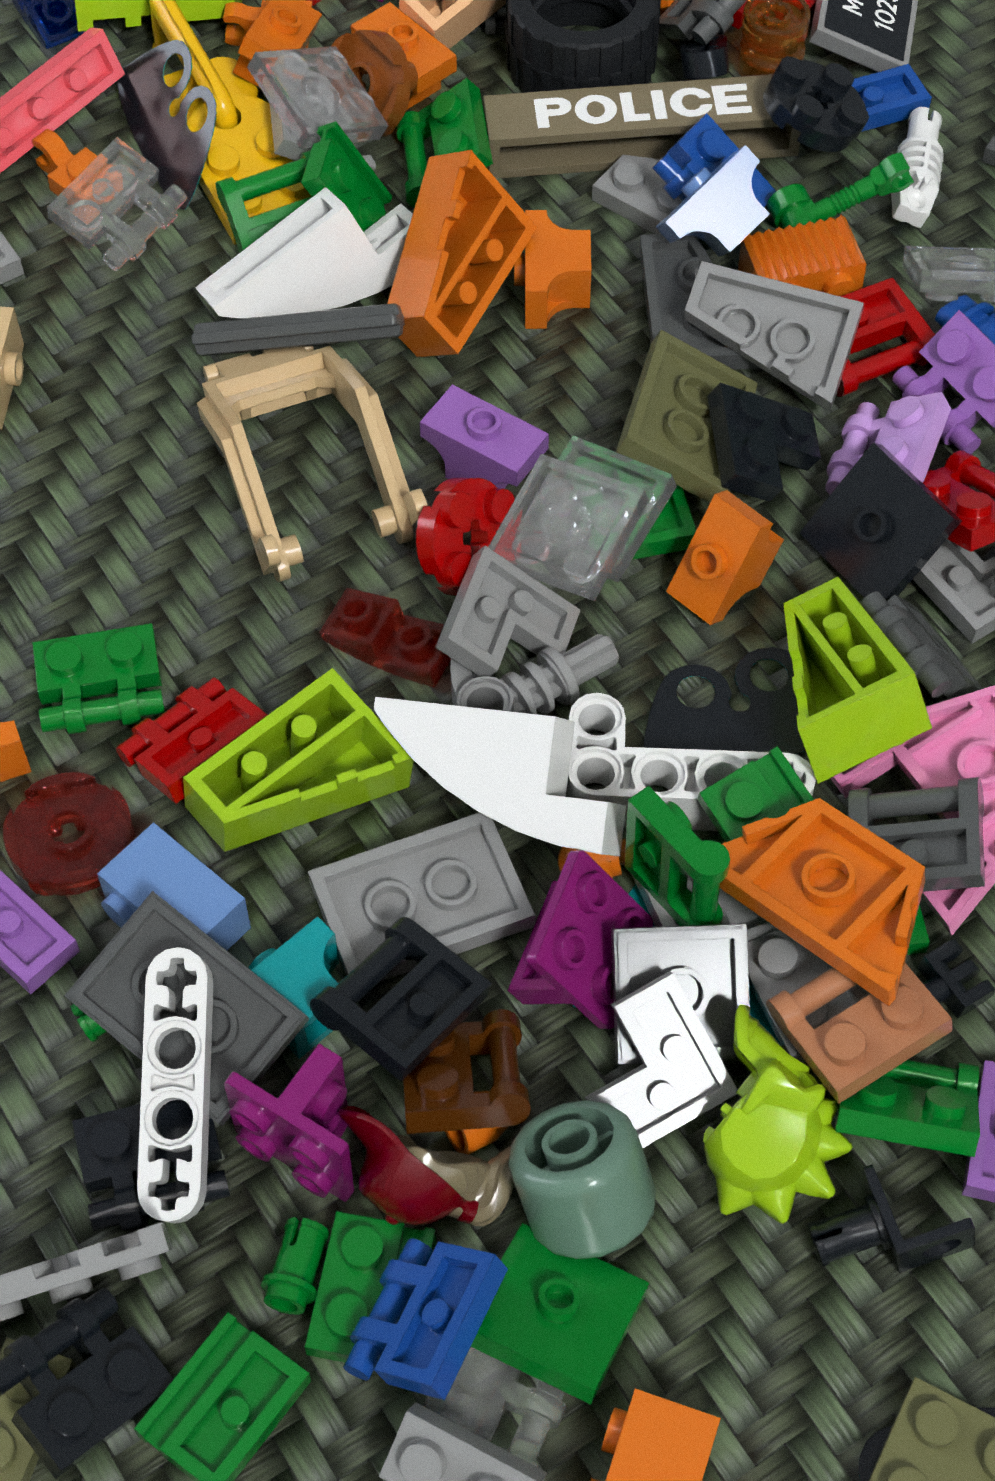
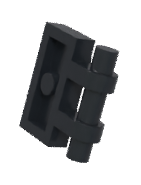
M173 1100L161 1107L156 1119L157 1129L160 1134L166 1139L173 1140L181 1138L188 1133L193 1123V1112L187 1102ZM141 1104L72 1121L83 1182L87 1192L91 1193L111 1187L114 1188V1198L88 1204L89 1217L94 1232L121 1225L122 1231L144 1226L143 1219L151 1217L139 1203L136 1186L138 1178ZM209 1117L208 1162L222 1159L214 1120ZM161 1148L155 1149V1160L163 1158L170 1161L169 1172L175 1171L176 1182L155 1188V1197L167 1201L168 1211L175 1210L177 1198L189 1195V1184L178 1181L176 1166L177 1159L187 1162L192 1161V1149L178 1153ZM225 1170L207 1173V1192L204 1203L230 1197ZM204 1204L199 1210V1212L205 1210Z
M101 1288L84 1301L80 1298L73 1299L57 1311V1320L32 1338L23 1335L4 1348V1358L0 1360V1396L18 1383H21L32 1398L31 1401L16 1411L11 1421L55 1479L150 1408L174 1379L134 1326L127 1329L111 1342L101 1331L100 1324L119 1310L116 1299L106 1288ZM73 1345L84 1359V1362L58 1380L49 1369L48 1362Z

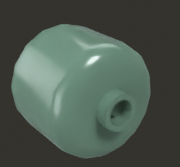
M591 1100L566 1102L542 1111L526 1123L514 1139L508 1162L511 1177L535 1239L553 1254L579 1260L603 1257L623 1249L644 1231L654 1214L656 1189L639 1135L627 1114L603 1102Z

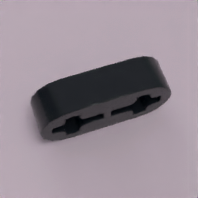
M715 35L706 46L699 44L695 39L690 41L683 40L681 42L680 53L684 79H707L722 76L729 72L726 35Z

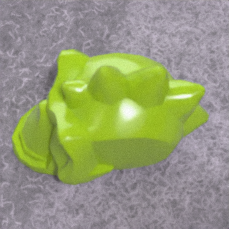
M739 1004L735 1013L733 1050L737 1060L751 1074L736 1091L741 1099L733 1107L724 1103L720 1108L722 1112L720 1117L723 1120L715 1129L709 1126L705 1130L703 1142L706 1161L715 1176L721 1214L729 1215L755 1205L780 1224H784L789 1219L796 1192L825 1199L835 1195V1187L824 1162L849 1153L853 1146L842 1133L836 1132L835 1127L831 1125L839 1105L835 1100L824 1098L826 1089L823 1084H818L816 1079L809 1074L810 1067L788 1054L772 1034L759 1023V1020L749 1015V1006Z

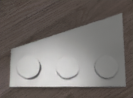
M701 261L685 307V320L831 412L862 317L864 303Z
M161 1222L123 1236L0 1275V1321L24 1314L21 1299L49 1291L51 1302L54 1304L93 1291L91 1276L118 1268L121 1281L162 1268L159 1254L173 1249L166 1223Z

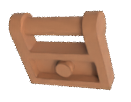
M906 963L904 964L896 999L890 1006L869 994L815 1029L812 1028L805 1017L857 985L832 967L791 994L783 990L766 1001L767 1008L775 1023L838 1104L952 1032L951 1016Z

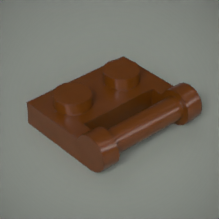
M498 1009L486 1014L482 1021L460 1023L404 1079L407 1134L518 1125L527 1119L530 1115L531 1105L528 1089L520 1080L517 1046L521 1042L522 1032L519 1017L514 1012ZM490 1054L494 1086L489 1093L474 1094L470 1056Z

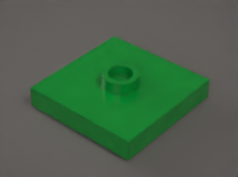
M522 1223L501 1259L508 1270L471 1347L591 1405L646 1296L649 1282L598 1258L579 1260L553 1254L535 1239L530 1226Z

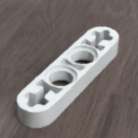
M179 947L166 949L155 956L148 966L146 975L137 1178L138 1199L144 1211L156 1220L173 1224L186 1222L194 1217L203 1206L207 1192L214 984L212 971L207 963L191 950ZM184 963L185 969L191 975L197 976L196 985L184 987L182 1008L187 1012L197 1010V1019L192 1021L187 1018L173 1016L160 1020L162 1009L175 1013L176 1005L174 991L163 985L164 977L175 975L177 964ZM182 1030L189 1032L194 1038L196 1045L195 1054L190 1063L178 1069L165 1067L159 1056L162 1040L174 1031ZM182 1100L187 1102L192 1109V1127L181 1138L166 1139L157 1129V1114L161 1107L169 1101ZM156 1148L175 1153L192 1149L191 1162L177 1159V1179L189 1184L190 1190L188 1196L177 1198L175 1210L168 1211L167 1201L155 1197L156 1185L168 1182L170 1161L163 1158L155 1160Z

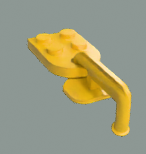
M149 0L154 37L152 49L165 42L180 40L187 45L192 57L190 80L180 97L171 102L169 106L170 115L175 117L178 114L182 100L194 87L200 85L207 87L215 98V127L199 184L233 244L236 245L237 243L227 214L218 198L215 183L228 177H233L237 181L293 161L287 157L275 154L270 105L268 102L258 98L256 85L233 73L237 60L230 57L209 59L175 0ZM177 54L179 60L181 61L184 67L183 58L180 54ZM184 69L164 75L165 84L168 87L175 86L180 81ZM202 98L195 99L187 112V125L192 132L199 131L206 121L207 104ZM300 182L245 201L244 205L248 216L252 217L310 197L311 195Z

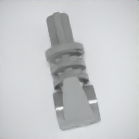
M597 634L562 654L553 647H547L537 654L538 666L532 662H526L520 666V675L510 671L500 679L490 676L480 677L451 658L452 702L455 706L537 714L536 710L543 714H548L555 709V701L565 706L577 701L580 697L578 686L615 666L619 661V654L609 636Z

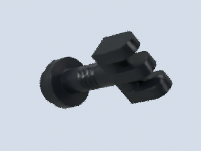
M952 939L926 954L917 968L927 979L923 982L925 987L939 1003L944 1001L958 1019L991 998L995 994V987L988 979L970 990L964 987L963 984L974 978L980 969L972 959L965 961L952 970L947 964L954 961L964 950L956 939Z

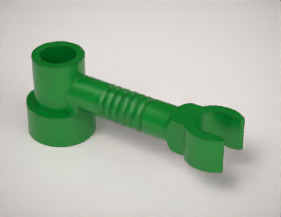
M895 153L886 157L878 166L871 169L868 176L854 182L853 185L850 184L849 187L840 189L834 195L831 194L829 197L813 203L803 185L791 184L779 189L769 198L767 209L775 225L782 229H785L788 225L795 227L799 223L805 225L809 221L816 223L819 219L826 221L830 217L833 218L837 214H841L842 211L845 212L846 209H851L856 204L859 205L861 202H865L876 195L885 196L889 193L903 191L911 186L914 180L909 173L910 167L903 154Z

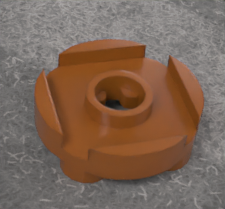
M358 30L355 33H345L334 41L324 59L321 79L324 80L325 84H328V88L335 98L336 106L346 115L355 129L351 136L386 137L394 131V128L402 120L409 104L410 93L417 86L418 73L414 64L407 61L400 44L391 35L377 30ZM363 74H368L370 78V88L368 93L364 95L366 84L362 80Z

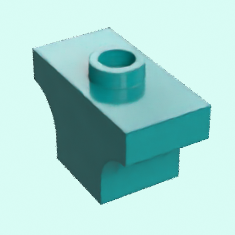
M318 916L278 949L270 948L262 952L248 967L309 1017L308 1022L287 1046L299 1059L333 1031L322 1025L310 1008V1001L324 987H335L339 984L331 976L333 969L340 963L336 936Z

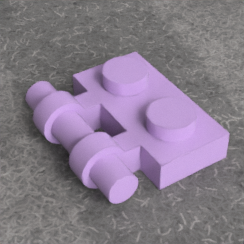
M938 392L917 397L907 396L900 400L892 401L886 416L883 418H878L880 411L876 405L869 402L861 403L856 413L849 416L846 420L841 434L844 441L840 450L832 454L827 466L829 479L826 484V491L831 495L873 442L883 445L923 483L951 411V407L943 393Z

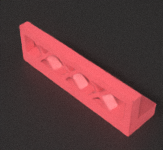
M89 28L0 97V173L34 147L32 139L46 129L55 131L125 75L102 28Z

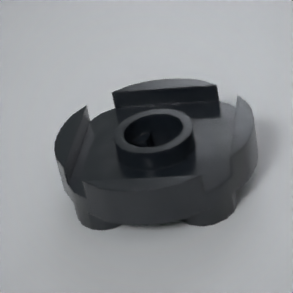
M786 56L782 58L763 92L765 108L774 123L783 130L788 122L794 129L801 132L797 139L798 142L819 151L838 152L846 149L852 140L858 137L869 119V114L861 96L851 86L854 82L853 75L847 68L837 63H830L825 67L815 62Z

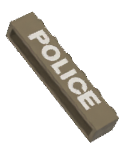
M773 74L483 96V110L493 164L488 167V170L496 179L608 170L622 155L661 159L706 113L738 148L746 145L758 159L798 156L800 142L797 139L801 132L794 129L788 122L782 130L774 123L765 108L763 92Z

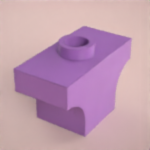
M453 384L420 421V437L432 444L442 456L445 464V478L447 479L457 477L482 478L492 482L497 488H505L508 484L517 487L549 449L548 433Z

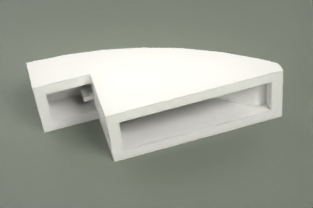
M325 187L195 288L218 316L230 318H252L322 311L348 305L377 294L393 285L413 213L400 203L363 232L347 206Z
M375 697L374 711L408 755L443 788L479 813L517 832L557 846L601 855L620 856L626 805L566 797L575 722L556 716Z

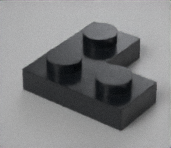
M721 382L707 396L723 488L770 502L783 490L779 462L808 471L821 459L813 413Z

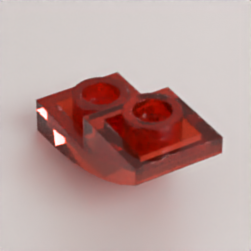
M346 588L319 632L322 640L360 661L393 675L431 687L437 685L451 660V657L436 648L444 624L404 615L397 599Z

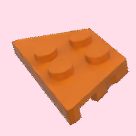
M821 798L793 807L781 817L763 818L742 826L743 836L722 844L729 852L730 865L727 877L720 883V889L888 1006L891 1005L896 999L925 884V866Z

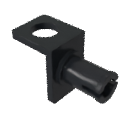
M873 1165L862 1168L864 1185L868 1194L865 1197V1205L817 1222L807 1223L823 1267L830 1265V1262L882 1245L884 1250L890 1249L897 1269L901 1273L969 1249L975 1245V1227L971 1218H966L903 1240Z

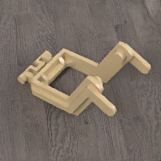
M313 346L262 350V354L251 356L250 353L202 367L206 382L202 383L205 397L197 402L200 418L223 452L263 575L274 573L277 582L288 580L291 578L290 566L302 563L304 559L295 534L283 538L279 536L241 421L329 394H333L358 424L384 503L383 507L372 510L373 522L379 537L382 538L394 534L399 544L413 540V529L417 528L423 506H428L425 496L420 488L412 491L409 490L378 394L347 359H342L331 346L314 350Z

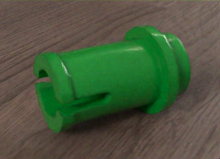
M297 1217L287 1219L284 1227V1236L273 1271L264 1275L261 1282V1287L266 1292L263 1299L264 1303L281 1313L291 1315L302 1314L305 1311L306 1305L313 1303L317 1295V1291L312 1284L324 1244L329 1237V1231L324 1225L308 1218H302L300 1230L297 1229L300 1222Z

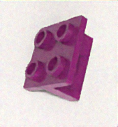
M584 850L570 851L558 881H553L508 991L522 1004H573L599 1029H612L614 1027V1011L611 1006L613 1003L611 928L652 927L653 920L651 916Z
M318 1044L279 1098L274 1097L233 1071L224 1082L230 1107L229 1113L232 1116L235 1131L238 1133L236 1136L237 1142L247 1152L262 1161L269 1162L273 1156L292 1168L294 1179L314 1195L325 1198L330 1192L346 1202L354 1192L349 1145L341 1139L348 1125L338 1114L341 1109L348 1106L342 1057L323 1045Z

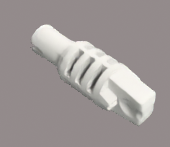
M918 107L910 113L907 138L898 146L896 152L903 154L910 167L909 173L914 183L903 191L891 193L892 217L918 228H921L925 223L937 198L944 158L943 148L938 143L942 117L937 111L933 110L930 120H928L929 108Z

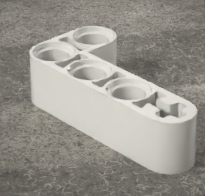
M586 694L577 699L572 705L569 714V720L575 722L566 797L626 805L624 828H627L628 799L647 786H664L669 790L655 793L665 803L671 801L677 804L688 817L692 830L717 831L697 800L699 792L751 761L759 760L769 754V752L625 747L626 717L622 705L618 700L607 694ZM592 730L603 731L606 734L596 736L588 734L587 732ZM783 753L812 796L816 777L809 762L799 755ZM598 783L606 788L593 790L586 788L584 785Z

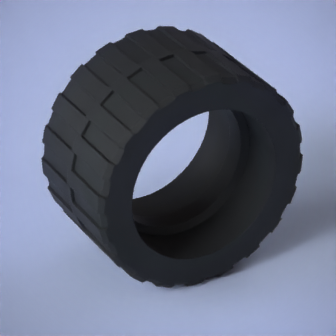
M506 0V64L508 71L511 72V79L516 86L523 90V93L650 83L651 75L655 73L657 62L661 0ZM574 25H587L599 27L602 29L594 31H575L564 29L562 27Z

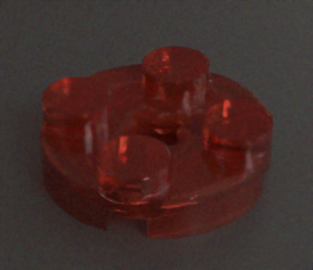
M80 772L59 773L35 782L24 791L26 799L17 806L14 814L12 809H10L4 821V845L16 873L28 883L33 892L42 896L53 894L75 895L100 887L101 884L97 873L134 840V825L124 797L113 786L112 790H110L107 786L96 783L94 776ZM68 823H74L77 831H85L77 841L64 844L61 841L56 842L53 840L54 837L62 835V826Z

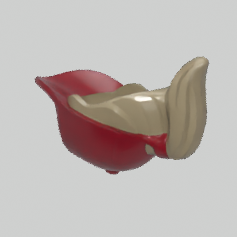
M347 1106L339 1111L338 1114L366 1148V1155L359 1176L360 1192L380 1211L385 1213V1220L389 1224L396 1225L402 1222L411 1225H426L449 1216L456 1218L458 1222L481 1227L492 1223L504 1210L514 1187L508 1166L511 1146L505 1148L488 1162L454 1151H428L417 1146L408 1136L395 1135L386 1125L361 1108Z

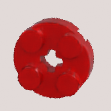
M457 477L442 482L434 490L441 492L435 498L433 505L423 506L419 515L416 529V549L420 565L425 574L434 575L438 583L442 585V587L436 588L446 595L456 596L472 555L484 546H487L518 567L515 555L517 542L514 517L516 513V500L508 489L497 488L492 482L482 478ZM471 531L470 545H466L463 543V533Z

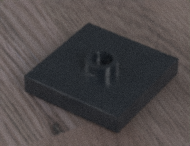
M873 442L799 533L864 598L872 592L879 591L888 601L895 594L897 596L900 595L962 520L883 445Z

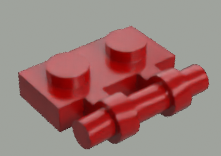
M215 677L198 689L190 686L176 696L177 704L155 720L145 718L132 728L133 735L116 747L119 757L128 767L137 764L141 775L175 804L184 799V776L268 715L234 688L226 691L222 683Z

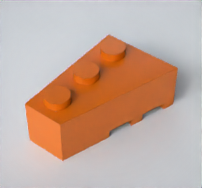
M472 150L429 157L387 304L395 303L401 307L405 325L403 326V334L398 338L416 357L459 354L538 228Z

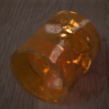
M747 0L743 11L742 39L738 56V70L741 77L773 74L782 58L786 56L804 60L806 51L805 40L808 37L811 16L809 5L805 0Z

